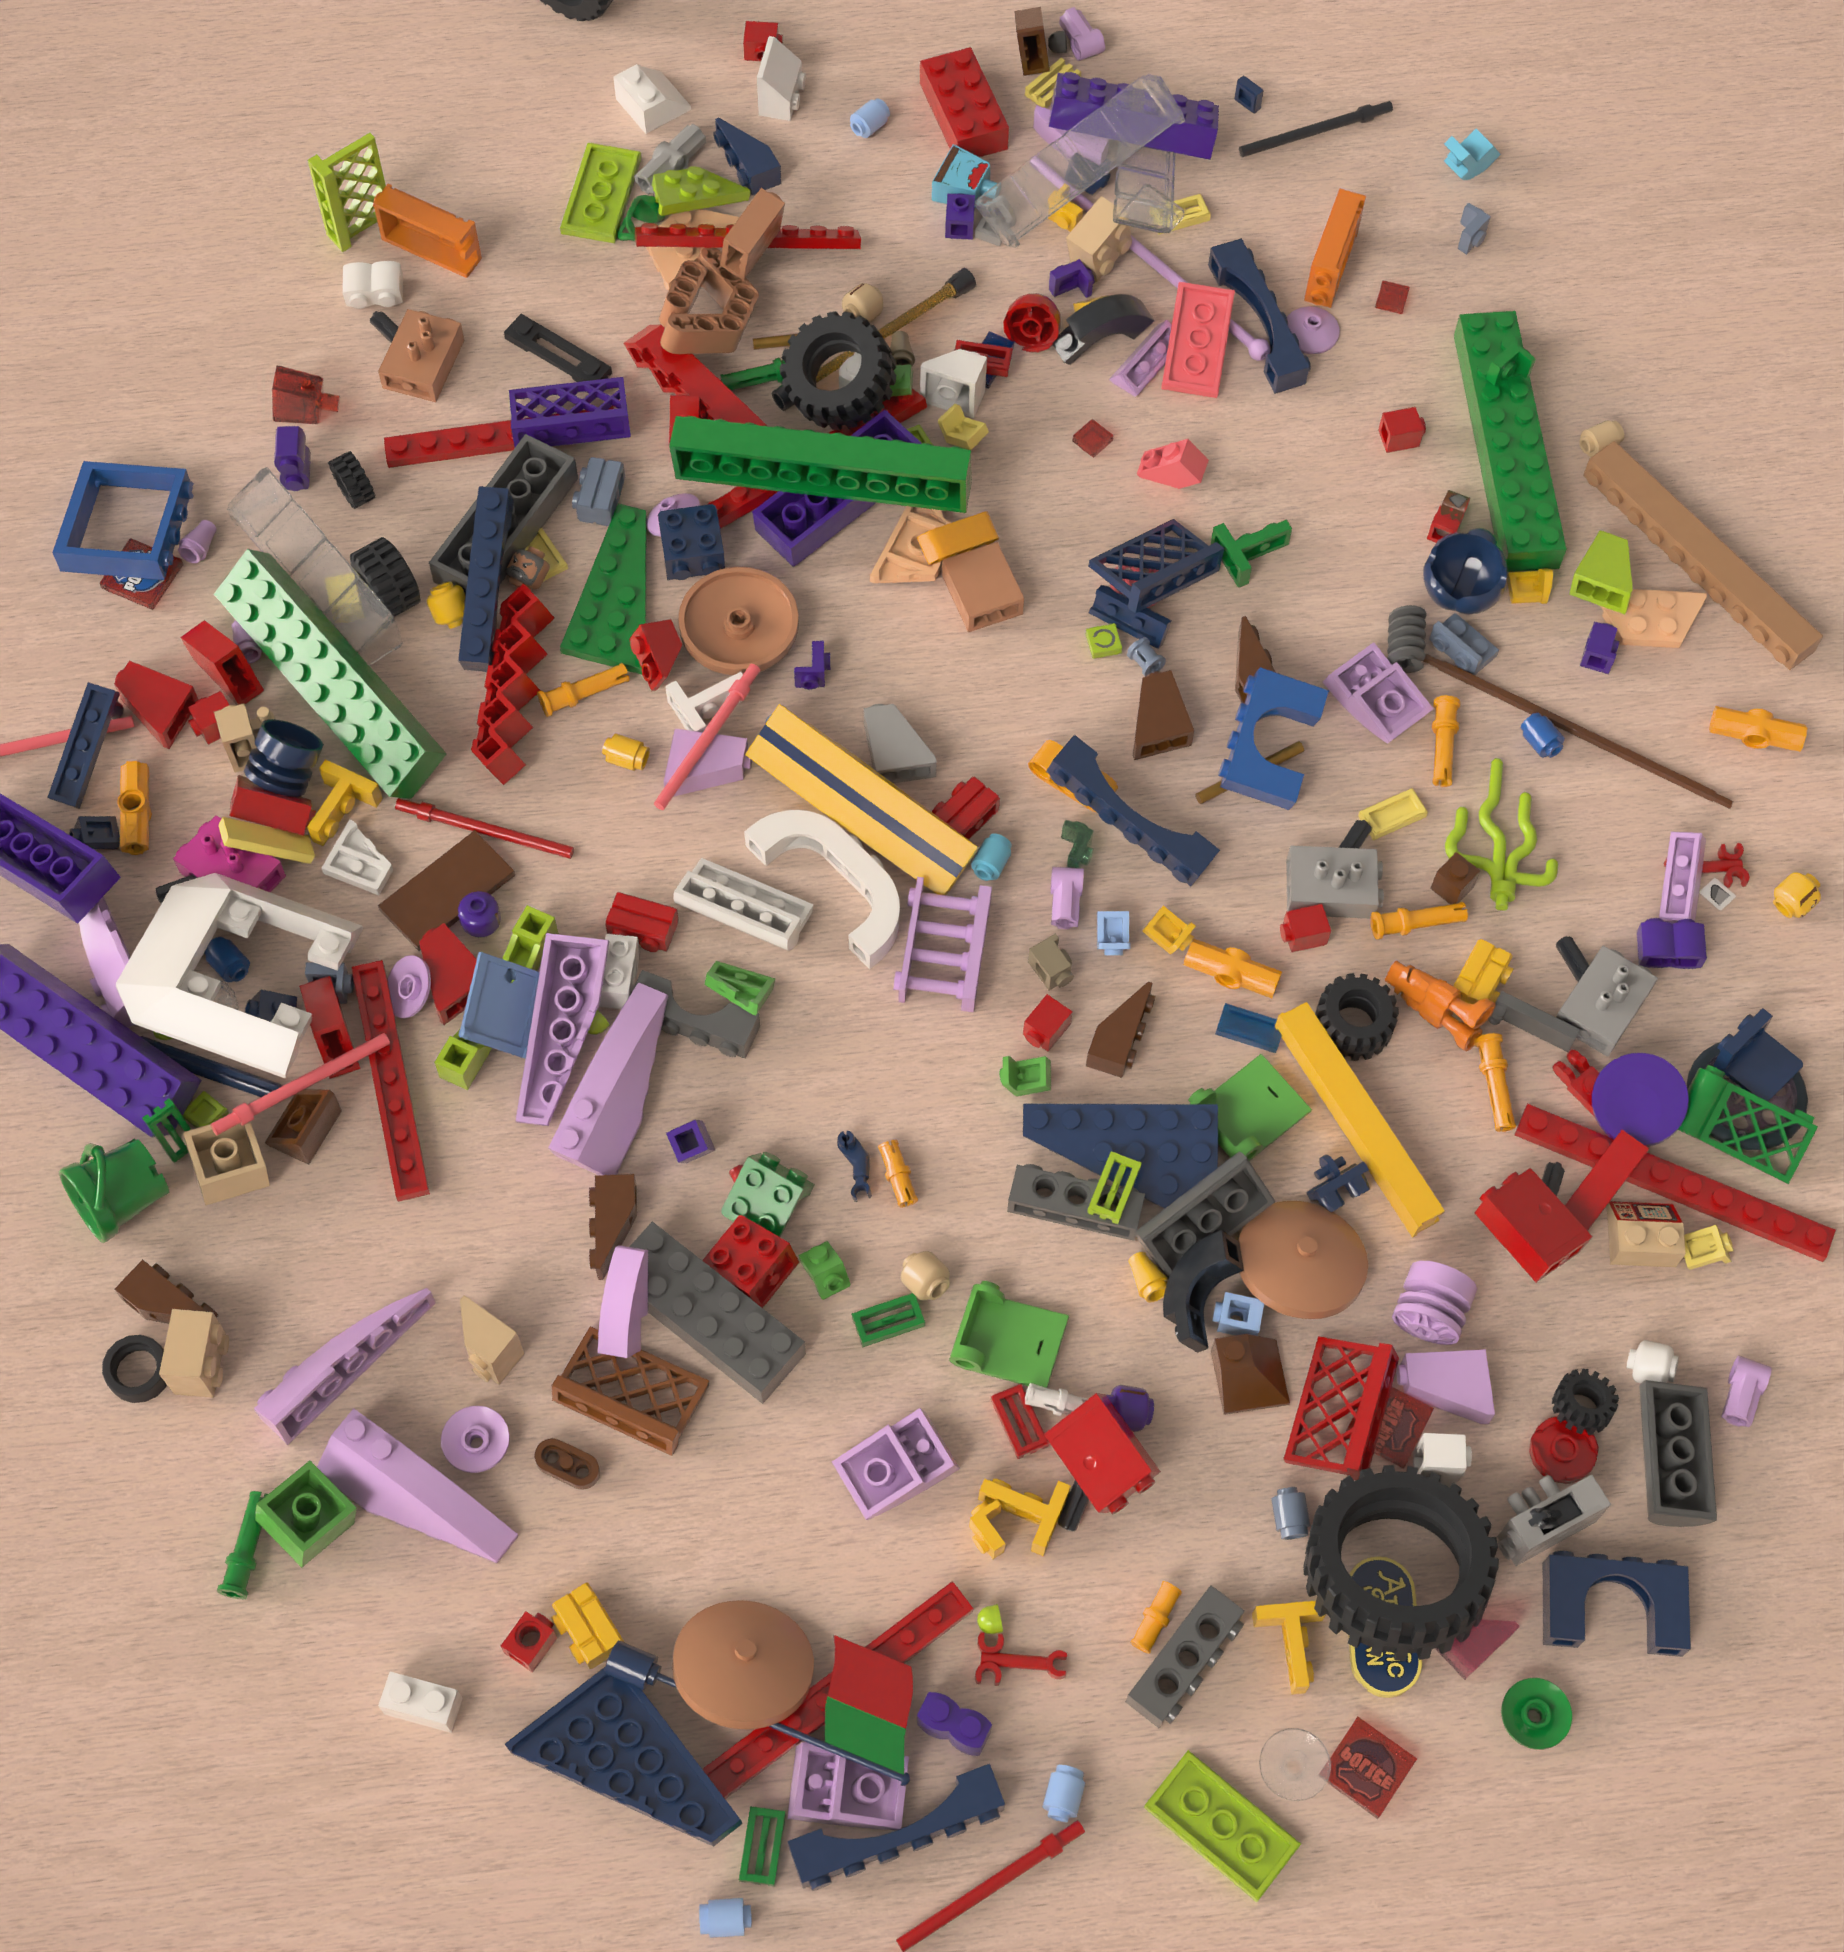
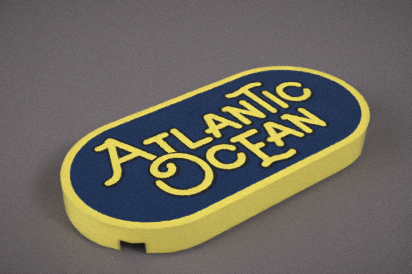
M1370 1557L1359 1562L1350 1572V1576L1371 1595L1397 1605L1417 1606L1412 1577L1397 1561L1387 1557ZM1360 1643L1358 1648H1355L1349 1644L1352 1673L1359 1684L1361 1683L1364 1688L1368 1689V1692L1375 1696L1383 1698L1400 1696L1409 1690L1420 1676L1422 1660L1418 1659L1417 1653H1407L1406 1660L1400 1661L1394 1660L1395 1653L1382 1651L1380 1658L1370 1654L1372 1647Z

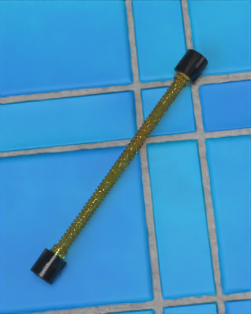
M962 268L945 282L941 290L903 313L894 321L886 324L878 331L885 339L946 300V298L950 299L953 297L956 299L960 295L966 294L976 287V280L973 274L967 268ZM845 351L840 356L820 367L816 383L838 370L848 358L854 356L855 352ZM783 385L772 391V398L782 411H786L795 405L788 397L789 395L784 390Z

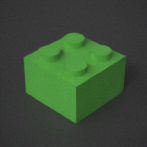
M309 1460L256 1504L255 1520L302 1568L355 1523L357 1508Z

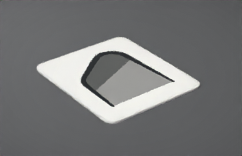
M1716 878L1712 879L1700 890V894L1718 910H1722L1736 897L1734 893Z

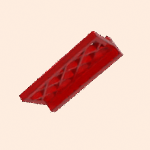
M1318 1336L1284 1455L1285 1463L1349 1475L1355 1481L1359 1479L1361 1470L1370 1468L1399 1362V1357L1393 1345L1379 1343L1377 1347ZM1325 1347L1337 1349L1343 1356L1327 1367L1322 1361ZM1361 1354L1373 1356L1370 1366L1359 1373L1351 1363L1353 1359ZM1348 1364L1355 1375L1337 1385L1331 1373ZM1328 1376L1334 1388L1317 1398L1313 1391L1314 1385L1322 1378ZM1360 1382L1364 1388L1362 1396L1349 1403L1342 1392ZM1339 1394L1346 1406L1329 1416L1322 1404ZM1319 1406L1326 1418L1308 1428L1304 1422L1306 1414ZM1351 1412L1355 1418L1354 1427L1341 1435L1334 1422ZM1331 1425L1338 1437L1320 1447L1313 1435ZM1311 1438L1317 1450L1306 1457L1295 1455L1297 1445ZM1343 1444L1347 1451L1344 1463L1329 1462L1325 1454Z

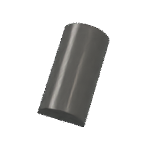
M1239 1151L1134 1233L1151 1258L1169 1279L1181 1257L1198 1241L1220 1230L1232 1236L1276 1201L1248 1158Z
M1649 1380L1643 1381L1639 1388L1648 1520L1657 1525L1670 1527L1700 1526L1717 1521L1707 1388Z

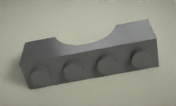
M644 970L641 971L631 993L639 982L668 995L661 1030L670 1035L680 1034L686 1036L699 1046L710 1045L718 1048L726 1056H739L746 1059L760 1028L759 1013L753 1015L733 1003H729L720 1011L709 1015L689 1013L675 1002L671 980Z

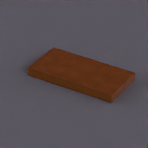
M474 830L381 902L378 908L403 936L420 951L419 941L428 930L437 928L443 923L449 928L459 920L458 907L460 901L466 895L477 891L486 892L491 895L515 876V871Z

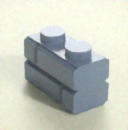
M591 457L587 468L582 467L579 476V484L582 486L580 492H574L572 508L576 509L579 521L592 524L595 522L598 525L609 526L626 478L622 462L605 461V459Z

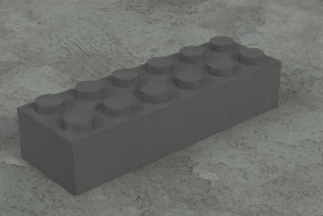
M527 434L524 435L486 486L507 488L514 499L511 529L509 528L506 539L500 584L507 576L506 568L514 552L517 549L525 550L538 534L539 529L544 526L578 480L574 457ZM477 499L429 561L434 583L440 585L452 582L453 585L461 586L465 595Z
M653 1221L629 1246L648 1250V1313L762 1404L806 1355L804 1340Z

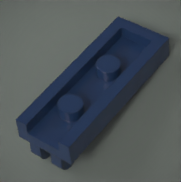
M1101 585L1096 590V598L1089 610V614L1108 624L1115 623L1116 628L1137 639L1148 638L1150 645L1157 649L1163 645L1172 620L1149 608L1134 613L1127 607L1129 598L1117 593L1109 586Z

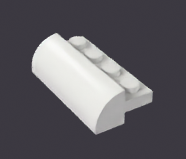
M703 858L699 860L692 872L687 871L674 891V902L787 951H791L798 943L799 933L811 916L814 905Z

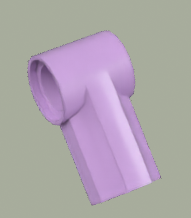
M1075 7L1067 9L1060 17L1059 24L1065 30L1070 40L1075 58L1081 61L1103 53L1105 51V41L1100 30L1097 28L1092 29L1080 10H1076Z
M1052 867L1051 894H1053L1051 925L1058 927V929L1078 927L1080 896H1082L1084 869Z
M1740 1355L1737 1356L1730 1371L1728 1383L1731 1386L1721 1416L1727 1423L1738 1427H1750L1752 1425L1760 1395L1764 1393L1771 1376V1367Z

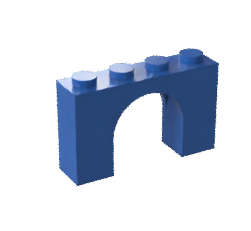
M1260 667L1254 676H1248L1243 692L1248 695L1245 704L1240 703L1235 720L1239 721L1237 732H1231L1227 743V748L1231 749L1228 760H1223L1218 776L1223 777L1220 787L1290 810L1297 801L1304 774L1275 765L1262 757L1254 743V728L1256 722L1268 716H1282L1314 727L1321 719L1329 690Z

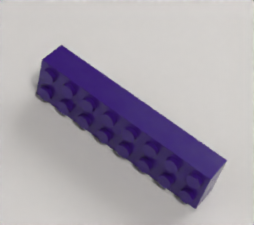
M0 944V1029L150 1137L155 1136L142 1117L147 1114L150 1117L155 1114L153 1109L157 1106L160 1109L166 1106L164 1101L168 1098L175 1104L183 1116L202 1081L200 1078L10 944ZM170 1114L167 1116V1119L173 1128L176 1129L178 1123L173 1115ZM161 1122L156 1124L163 1136L169 1135Z

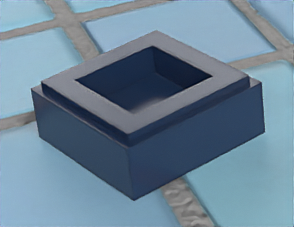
M1243 75L1237 80L1234 99L1255 114L1261 109L1264 90Z

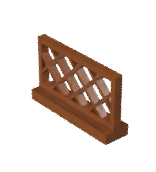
M590 1326L561 1376L557 1375L551 1385L552 1401L673 1456L678 1447L679 1438L709 1387V1380L643 1350L632 1355L636 1359L638 1366L620 1371L616 1358L618 1356L601 1354L590 1358L587 1348L593 1339L598 1341L599 1332L598 1329ZM611 1360L615 1373L597 1378L593 1365ZM588 1366L592 1380L579 1383L570 1379L574 1370ZM657 1368L666 1373L668 1380L650 1385L646 1375L647 1371ZM641 1373L645 1387L627 1392L623 1378ZM618 1380L622 1394L609 1397L602 1393L600 1385ZM686 1382L698 1387L694 1395L680 1399L676 1389V1385ZM671 1387L675 1401L657 1406L653 1392ZM648 1394L652 1408L639 1411L632 1407L630 1399ZM678 1408L681 1419L677 1426L674 1427L663 1422L660 1413Z

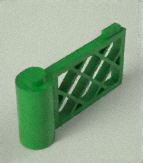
M1707 1065L1706 1069L1699 1068L1688 1088V1109L1685 1119L1678 1130L1789 1184L1818 1126L1812 1124L1815 1117L1798 1109L1792 1114L1723 1079L1726 1073L1713 1066ZM1732 1092L1744 1098L1747 1107L1746 1111L1730 1115L1726 1102ZM1750 1101L1760 1106L1752 1109ZM1763 1109L1772 1111L1777 1125L1760 1130L1754 1112ZM1723 1110L1725 1117L1718 1119ZM1749 1114L1755 1132L1737 1137L1732 1119ZM1780 1116L1790 1121L1782 1123ZM1727 1121L1733 1139L1720 1143L1709 1137L1716 1124ZM1796 1123L1807 1129L1801 1142L1789 1145L1784 1127ZM1779 1129L1784 1147L1767 1152L1761 1134ZM1757 1136L1762 1154L1753 1157L1744 1155L1739 1141ZM1734 1143V1144H1735V1147H1736V1150H1734V1149H1732V1148H1730V1147H1728V1146H1726V1145H1729V1144ZM1798 1147L1793 1156L1791 1149ZM1783 1151L1787 1152L1790 1164L1785 1174L1772 1168L1769 1156ZM1764 1158L1766 1165L1756 1160Z

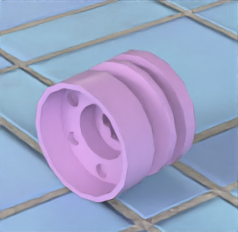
M1432 1261L1412 1263L1403 1285L1406 1292L1400 1294L1397 1301L1398 1305H1396L1392 1315L1394 1323L1405 1332L1427 1342L1442 1345L1457 1343L1462 1333L1461 1328H1463L1466 1322L1464 1313L1470 1310L1477 1291L1475 1282L1457 1269Z

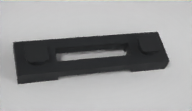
M522 313L504 331V337L507 341L547 361L572 376V379L576 382L608 379V375H612L611 366ZM542 338L581 362L577 366L571 364L536 343L537 339Z

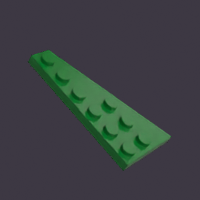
M618 503L560 645L561 654L611 667L623 663L627 671L642 675V668L637 656L632 652L629 639L640 624L646 623V510Z

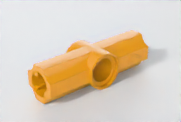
M1715 706L1709 726L1710 733L1742 739L1744 745L1754 749H1762L1771 745L1801 752L1807 735L1806 725L1776 719L1771 712L1764 709H1752L1748 712Z
M127 761L126 764L121 766L120 795L117 800L120 809V849L122 852L131 855H140L149 850V821L152 817V811L149 806V766L139 761ZM134 806H139L136 809L130 810Z
M1195 938L1190 944L1183 964L1214 976L1216 982L1226 988L1239 989L1243 987L1269 998L1273 997L1282 971L1251 960L1249 954L1241 949L1229 947L1224 950Z

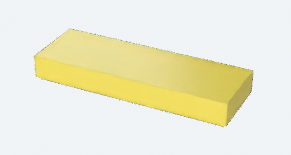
M222 817L219 823L224 846L311 864L315 857L309 835L304 834L303 836Z

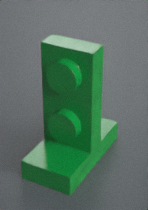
M1286 519L1279 523H1270L1260 531L1252 534L1246 533L1237 540H1234L1226 525L1222 523L1213 527L1211 544L1217 542L1224 547L1222 563L1237 587L1240 588L1249 584L1252 567L1248 561L1289 545L1292 527Z

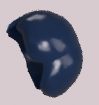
M1476 528L1468 533H1452L1438 540L1432 548L1423 567V580L1429 596L1441 608L1457 611L1461 614H1478L1490 609L1503 595L1507 582V561L1503 551L1497 546L1495 536L1490 531Z

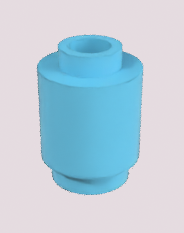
M991 834L989 838L984 839L971 863V867L978 878L985 881L999 878L1011 856L1012 844L1006 837L1000 834Z

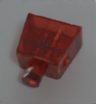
M276 366L272 386L273 421L318 424L322 410L338 412L340 395L324 393V379L321 376L283 366Z

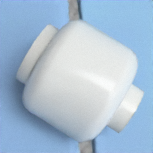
M1644 1340L1639 1344L1637 1350L1630 1349L1627 1368L1633 1369L1632 1376L1637 1383H1642L1645 1380L1668 1383V1381L1674 1382L1679 1356L1674 1355V1350L1669 1345Z

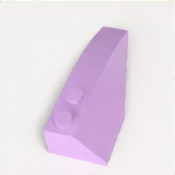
M103 896L79 922L82 941L90 967L95 978L90 979V983L96 996L103 995L106 1004L101 1005L102 1010L129 1028L136 1024H133L116 988V982L131 957Z
M546 933L516 1122L549 1126L600 1004L609 940Z
M638 982L591 1061L548 1147L556 1157L597 1175H617L642 1123L643 1107L650 1085L649 1078L655 1061V1050L662 1028L668 999L667 994Z
M425 1288L363 1318L332 1338L299 1366L296 1365L290 1368L285 1373L283 1381L274 1390L266 1391L259 1398L258 1405L254 1410L260 1419L287 1445L290 1444L436 1303L431 1291Z
M354 1408L331 1435L317 1466L344 1495L367 1512L395 1521L396 1524L418 1530L429 1537L443 1540L455 1545L459 1549L492 1562L498 1563L519 1536L441 1472Z

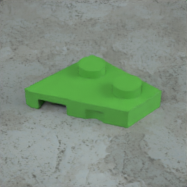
M715 961L706 974L704 985L747 1012L757 1015L774 988L775 978Z

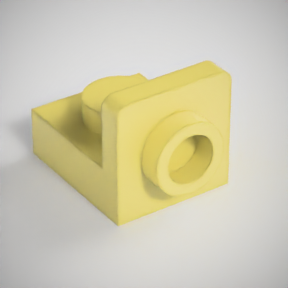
M1717 1225L1684 1235L1686 1253L1684 1258L1689 1270L1721 1260L1725 1264L1732 1262L1729 1252L1734 1251L1730 1236L1728 1232L1722 1233Z

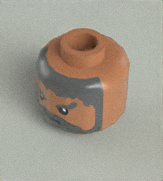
M529 546L528 550L517 549L506 568V574L510 577L508 582L518 588L524 583L530 590L539 589L550 569L548 562L543 559L545 553L532 546Z

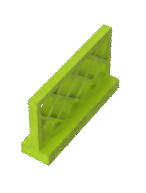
M371 133L366 134L324 160L317 154L307 160L326 234L342 252L352 247L350 238L377 223L375 212L371 213L374 209L373 202L375 196L386 187L376 140ZM368 146L363 157H359L360 151ZM344 161L340 170L335 171L333 167ZM358 163L354 173H348L352 165ZM368 165L373 166L367 176H362ZM344 179L349 180L345 189L339 190ZM358 182H362L363 184L358 193L353 192ZM372 184L377 185L372 195H368L367 193ZM349 198L354 199L348 209L344 208ZM363 201H368L362 211H358L361 203ZM353 217H357L358 219L355 224L348 227Z

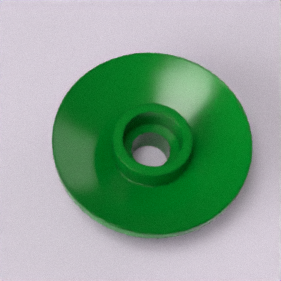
M1527 1678L1515 1683L1507 1691L1501 1705V1717L1506 1731L1517 1743L1530 1749L1544 1750L1556 1746L1567 1736L1572 1724V1709L1567 1696L1558 1686L1545 1679ZM1531 1710L1536 1711L1540 1716L1539 1722L1531 1721L1528 1717V1712Z

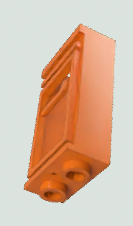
M389 183L382 192L375 196L373 206L383 241L465 278H468L482 259L474 221L468 220L465 222L461 217L456 218V215L401 190L393 189Z
M1339 188L1311 265L1304 301L1319 306L1332 307L1359 231L1366 200L1365 195Z

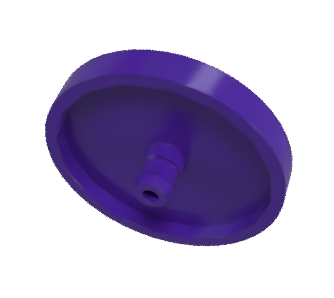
M1648 1053L1626 1054L1611 1061L1599 1073L1592 1091V1109L1601 1129L1612 1139H1615L1620 1131L1624 1130L1646 1147L1662 1143L1674 1135L1682 1125L1688 1109V1090L1679 1071L1665 1059Z

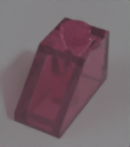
M1482 1619L1477 1627L1472 1626L1470 1635L1464 1642L1460 1643L1455 1638L1450 1651L1441 1654L1438 1648L1435 1649L1466 1680L1520 1626L1515 1621Z

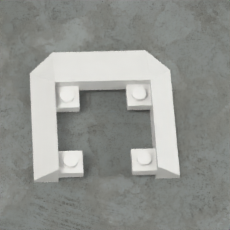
M212 873L171 886L117 980L116 988L133 1024L286 1078L298 1055L299 1044L312 1021V1014L281 1003L274 1018L269 1022L216 1003L214 999L221 988V981L197 973L194 969L217 928L248 938L256 922L259 920L314 940L308 952V960L338 971L347 952L351 953L363 930V926L226 876Z

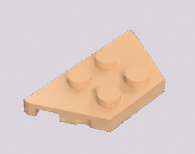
M698 209L672 214L658 227H670L671 224L678 223L696 228L700 224H711L715 228H726L727 225L735 224L739 217ZM704 247L646 248L650 256L653 257L654 265L664 280L665 288L669 290L681 264L687 260L697 262L700 252Z
M906 506L870 574V582L935 581L942 568V562L928 565L917 537L929 530L952 522L945 519L940 510Z
M1633 589L1625 615L1602 606L1600 607L1603 610L1602 616L1606 623L1618 628L1615 638L1617 641H1620V645L1680 648L1707 598V593Z

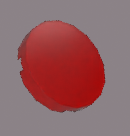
M1558 1416L1550 1417L1538 1425L1530 1439L1529 1453L1533 1465L1542 1476L1550 1475L1554 1482L1563 1484L1578 1482L1590 1474L1597 1461L1599 1446L1595 1435H1588L1586 1429L1582 1434L1576 1433L1577 1427L1572 1426L1571 1430L1565 1427L1568 1423L1566 1420L1560 1423L1557 1419Z

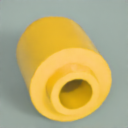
M615 733L612 738L608 737L605 740L602 754L606 755V762L632 771L636 769L642 771L647 764L650 748L644 746V742Z

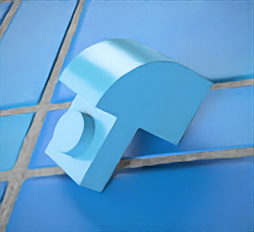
M1477 129L1461 144L1453 136L1444 143L1451 151L1444 162L1462 180H1470L1484 172L1501 155Z

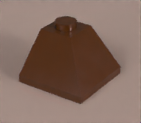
M1251 1334L1214 1339L1211 1356L1224 1415L1290 1405L1276 1339Z

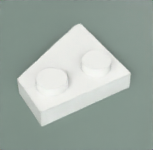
M349 819L323 864L322 871L325 875L379 896L392 874L393 868L384 855L377 851L376 846L371 840L362 834L357 824Z

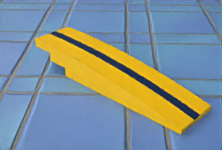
M779 704L745 754L783 784L917 880V877H924V886L936 894H948L979 849L978 846L838 742L830 739L813 725L806 723L784 705Z

